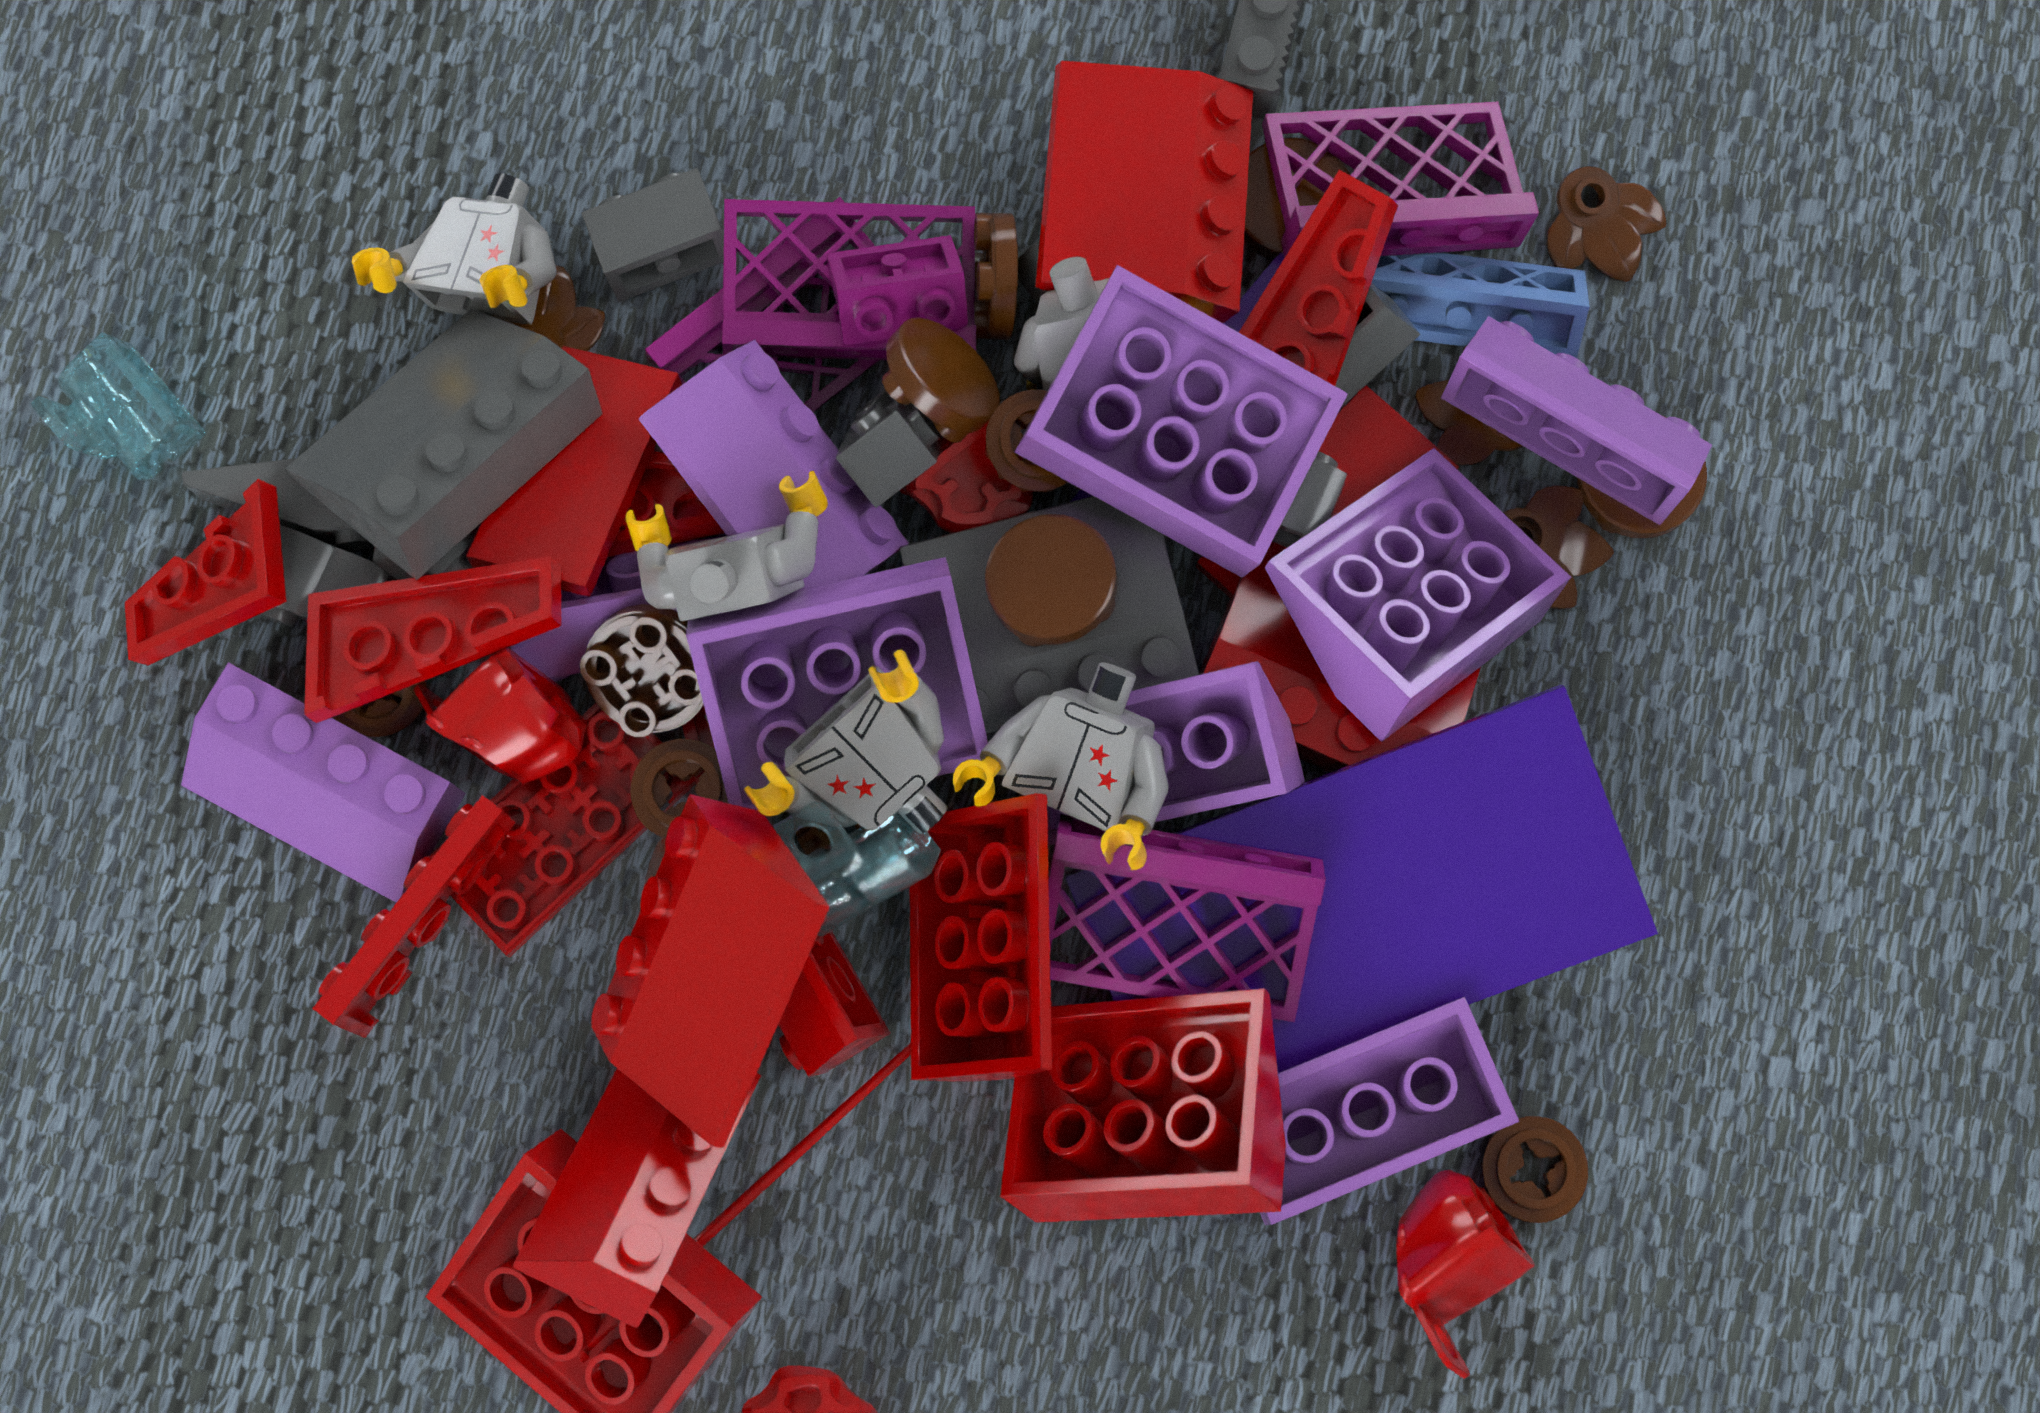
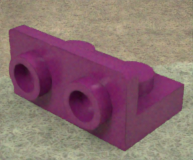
M951 235L827 253L829 276L838 305L841 336L844 344L854 345L887 340L906 320L911 318L930 319L951 330L967 326L968 316L964 271Z

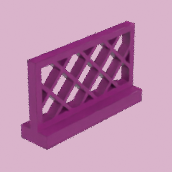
M1499 102L1265 114L1261 124L1286 228L1281 239L1284 257L1317 206H1299L1296 188L1305 179L1325 193L1334 179L1315 166L1327 151L1354 169L1350 176L1358 180L1365 176L1390 193L1389 197L1397 203L1398 208L1381 256L1520 247L1539 214L1534 192L1523 193ZM1485 122L1489 142L1481 150L1456 133V128L1460 124ZM1402 127H1418L1436 140L1423 153L1399 137L1397 133ZM1347 130H1360L1378 143L1365 157L1340 140L1339 136ZM1301 133L1319 146L1306 160L1285 146L1282 134ZM1443 145L1471 163L1461 177H1458L1432 159ZM1385 148L1413 166L1402 181L1374 163ZM1480 169L1500 182L1503 194L1485 195L1468 182L1477 170ZM1422 172L1449 190V192L1442 198H1426L1411 188L1410 185Z
M839 197V198H837L834 202H844V201H843V199H842L841 197ZM816 218L810 219L794 234L818 259L842 237L827 219ZM841 219L849 228L856 224L855 220ZM863 230L857 235L867 247L875 246ZM788 241L762 264L786 289L811 266ZM754 271L736 288V311L763 312L779 295ZM812 278L803 287L822 289L820 313L826 314L829 290L833 291V288L825 279ZM723 288L645 348L647 361L652 367L678 373L683 385L686 382L681 377L698 363H713L723 356V354L712 353L722 345ZM783 306L777 312H783ZM771 357L777 364L779 371L813 375L811 398L804 403L813 413L880 361L859 359L848 369L821 366L822 358H815V365L778 361V357ZM820 375L836 377L819 391Z
M724 199L723 356L756 340L762 350L770 357L887 360L886 345L888 339L854 345L843 343L837 303L826 314L809 313L794 297L817 273L832 287L829 269L825 266L828 263L827 253L839 252L848 243L855 249L866 248L867 246L857 235L873 220L889 221L905 237L901 242L920 240L919 237L934 222L961 223V246L956 251L959 259L961 258V265L964 271L968 324L964 328L952 331L963 338L976 351V325H974L975 206ZM737 216L764 217L780 234L755 257L737 239ZM779 218L796 219L787 227ZM812 218L827 219L842 235L819 259L794 235ZM841 219L859 221L852 228H849ZM904 221L921 223L912 231ZM786 241L811 265L787 289L762 265ZM736 252L748 263L737 275ZM754 271L779 295L763 312L736 311V288ZM787 303L796 313L777 311Z
M1060 814L1049 877L1050 950L1053 939L1076 925L1095 953L1078 964L1050 960V980L1152 998L1227 992L1225 990L1235 985L1238 991L1251 990L1244 981V978L1274 960L1288 980L1284 1000L1270 999L1272 1019L1295 1022L1318 905H1321L1326 881L1323 859L1152 830L1148 835L1141 837L1147 852L1146 863L1138 870H1131L1128 857L1134 847L1133 845L1125 844L1117 848L1112 863L1108 864L1100 846L1101 838L1105 831L1070 815ZM1065 867L1093 871L1106 888V891L1077 909L1062 889ZM1109 874L1125 878L1115 883ZM1142 880L1160 883L1172 900L1171 903L1145 920H1142L1123 894ZM1175 886L1191 889L1181 895ZM1208 892L1225 894L1239 913L1208 932L1189 905ZM1241 897L1257 901L1247 906ZM1112 900H1115L1134 927L1107 945H1104L1085 918ZM1275 903L1302 908L1298 928L1276 943L1272 941L1255 917ZM1058 904H1060L1068 916L1055 924ZM1180 911L1199 936V939L1170 957L1151 930ZM1247 923L1265 950L1235 968L1216 942ZM1139 937L1143 938L1160 961L1159 965L1142 976L1125 973L1112 956ZM1294 946L1290 965L1282 953ZM1207 948L1226 975L1208 987L1190 985L1178 967ZM1103 962L1108 970L1094 967ZM1166 974H1169L1171 978L1174 980V982L1162 980L1160 978H1162Z

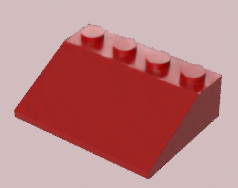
M1061 60L1055 66L1035 287L1046 291L1055 290L1050 277L1051 268L1064 259L1083 257L1087 261L1093 281L1110 278L1115 267L1119 265L1221 323L1226 322L1240 311L1253 90L1201 71Z
M1272 541L1261 564L1243 578L1240 577L1199 671L1200 675L1258 661L1290 719L1299 759L1326 771L1333 772L1464 722L1481 667L1381 742L1335 697L1266 572L1265 566L1268 561L1287 548Z
M1035 793L990 802L986 806H971L946 811L932 828L922 834H919L909 824L911 1080L979 1082L1015 1079L1052 1070L1047 794Z
M690 794L681 816L674 818L668 828L665 841L666 852L656 875L650 877L643 888L640 914L631 935L625 936L619 945L616 955V971L606 994H601L595 1002L591 1024L611 1064L709 1145L724 1148L830 906L765 815L758 810Z
M1264 988L1051 1006L1052 1070L1014 1079L1000 1192L1001 1198L1034 1222L1281 1212L1286 1144L1270 994Z
M560 1128L522 1156L425 1297L560 1413H672L729 1343L762 1296L686 1233L658 1293L638 1328L620 1320V1323L588 1352L591 1357L583 1364L576 1356L593 1341L598 1332L601 1319L607 1313L512 1268L578 1143ZM573 1338L577 1340L576 1346L567 1345Z

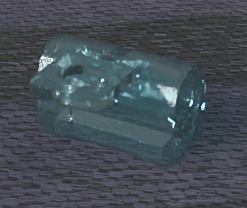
M103 332L65 367L58 379V386L72 402L70 406L40 396L31 402L35 411L68 448L104 460L117 456L138 480H147L155 477L163 470L160 464L168 458L175 461L207 434L132 344Z
M815 801L773 826L830 906L817 936H824L929 876L941 851L927 831L919 834L898 812L893 814L874 831L861 827L848 835L828 807L820 801ZM814 826L822 829L828 835L831 845L825 849L819 848L809 855H804L798 850L794 842V834L799 828Z

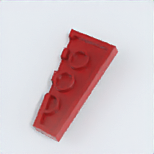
M1339 170L1239 333L1335 386L1397 211V203L1384 193Z
M552 556L426 575L421 576L418 580L407 578L308 594L304 715L315 723H319L560 627L561 565Z
M483 795L474 806L471 804L463 806L449 822L445 830V835L448 839L432 858L429 856L423 857L410 870L403 883L406 891L390 911L388 909L381 910L365 927L361 935V940L364 944L348 964L346 962L339 963L325 977L318 990L322 997L312 1009L331 1024L366 1038L379 1021L369 1013L374 1005L388 993L397 995L412 974L407 968L410 963L408 956L414 947L420 948L428 942L434 941L448 922L447 918L450 914L451 906L446 903L447 899L453 891L458 895H463L470 890L516 822Z

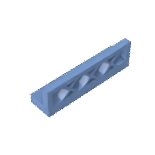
M1438 252L1380 256L1371 282L1394 300L1418 330L1420 335L1415 339L1416 341L1465 347L1489 316L1500 323L1502 321H1510L1520 325L1532 335L1536 344L1554 354L1566 353L1577 358L1589 311L1585 271Z

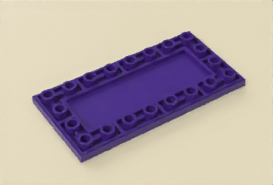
M1563 685L1555 686L1312 779L1287 794L1260 799L1174 832V834L1323 859L1326 881L1321 905H1318L1295 1022L1272 1019L1278 1073L1465 997L1468 1005L1658 934L1571 701ZM1077 869L1067 873L1065 876L1078 909L1106 891V888L1093 871ZM1109 874L1115 883L1125 878ZM1142 880L1123 893L1142 920H1145L1172 902L1160 883ZM1175 886L1181 895L1191 889ZM1214 892L1206 893L1189 905L1208 932L1239 913L1225 894ZM1241 897L1247 906L1257 901ZM1112 900L1085 918L1104 945H1107L1134 927L1115 900ZM1275 903L1255 917L1272 941L1276 943L1298 928L1302 908ZM1180 911L1151 930L1170 957L1199 939V936ZM1247 923L1216 942L1235 968L1265 950ZM1139 937L1112 955L1127 974L1142 976L1160 964V961L1142 937ZM1294 946L1282 953L1290 965ZM1207 948L1178 967L1190 985L1208 987L1226 975ZM1274 960L1244 978L1250 989L1264 988L1270 994V999L1284 1000L1288 979ZM1101 962V969L1108 970L1105 964ZM1166 974L1165 976L1160 978L1162 980L1174 982V980L1171 978L1169 974ZM1233 985V986H1231L1230 988H1228V989L1225 990V991H1238V990H1237V988L1235 987V985ZM1110 990L1114 1001L1152 998Z

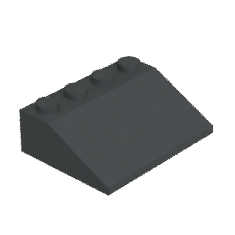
M470 309L289 464L285 470L288 476L413 578L418 580L598 419L603 412L587 367L544 335Z
M1094 496L900 546L904 566L946 557L986 733L998 731L1005 722L1041 695H1052L1053 692L1067 688H1075L1088 693L1099 663L1112 664L1135 674L1137 677L1132 691L1199 675L1163 534ZM1044 514L1071 516L1086 522L1096 529L1112 551L1118 576L1114 611L1107 620L1077 640L1056 645L1044 644L1037 647L1026 645L999 621L993 611L985 586V571L988 558L998 540L1016 524L1028 518Z

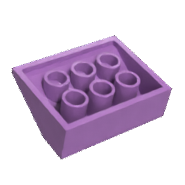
M1117 265L1040 403L1015 453L1243 578L1261 564L1348 393Z
M1435 448L1271 558L1265 566L1266 572L1335 697L1381 742L1539 623L1571 578L1567 572Z
M946 557L797 590L773 602L690 619L687 622L686 637L729 804L757 810L744 792L746 786H750L752 789H762L770 783L761 771L762 765L766 762H773L784 776L791 777L785 771V749L869 674L868 670L870 667L878 666L884 673H889L896 669L899 664L894 656V652L900 649L906 653L915 673L937 696L944 733V741L938 751L941 770L937 776L955 772L957 766L969 759L981 761L979 754L987 745L988 740Z

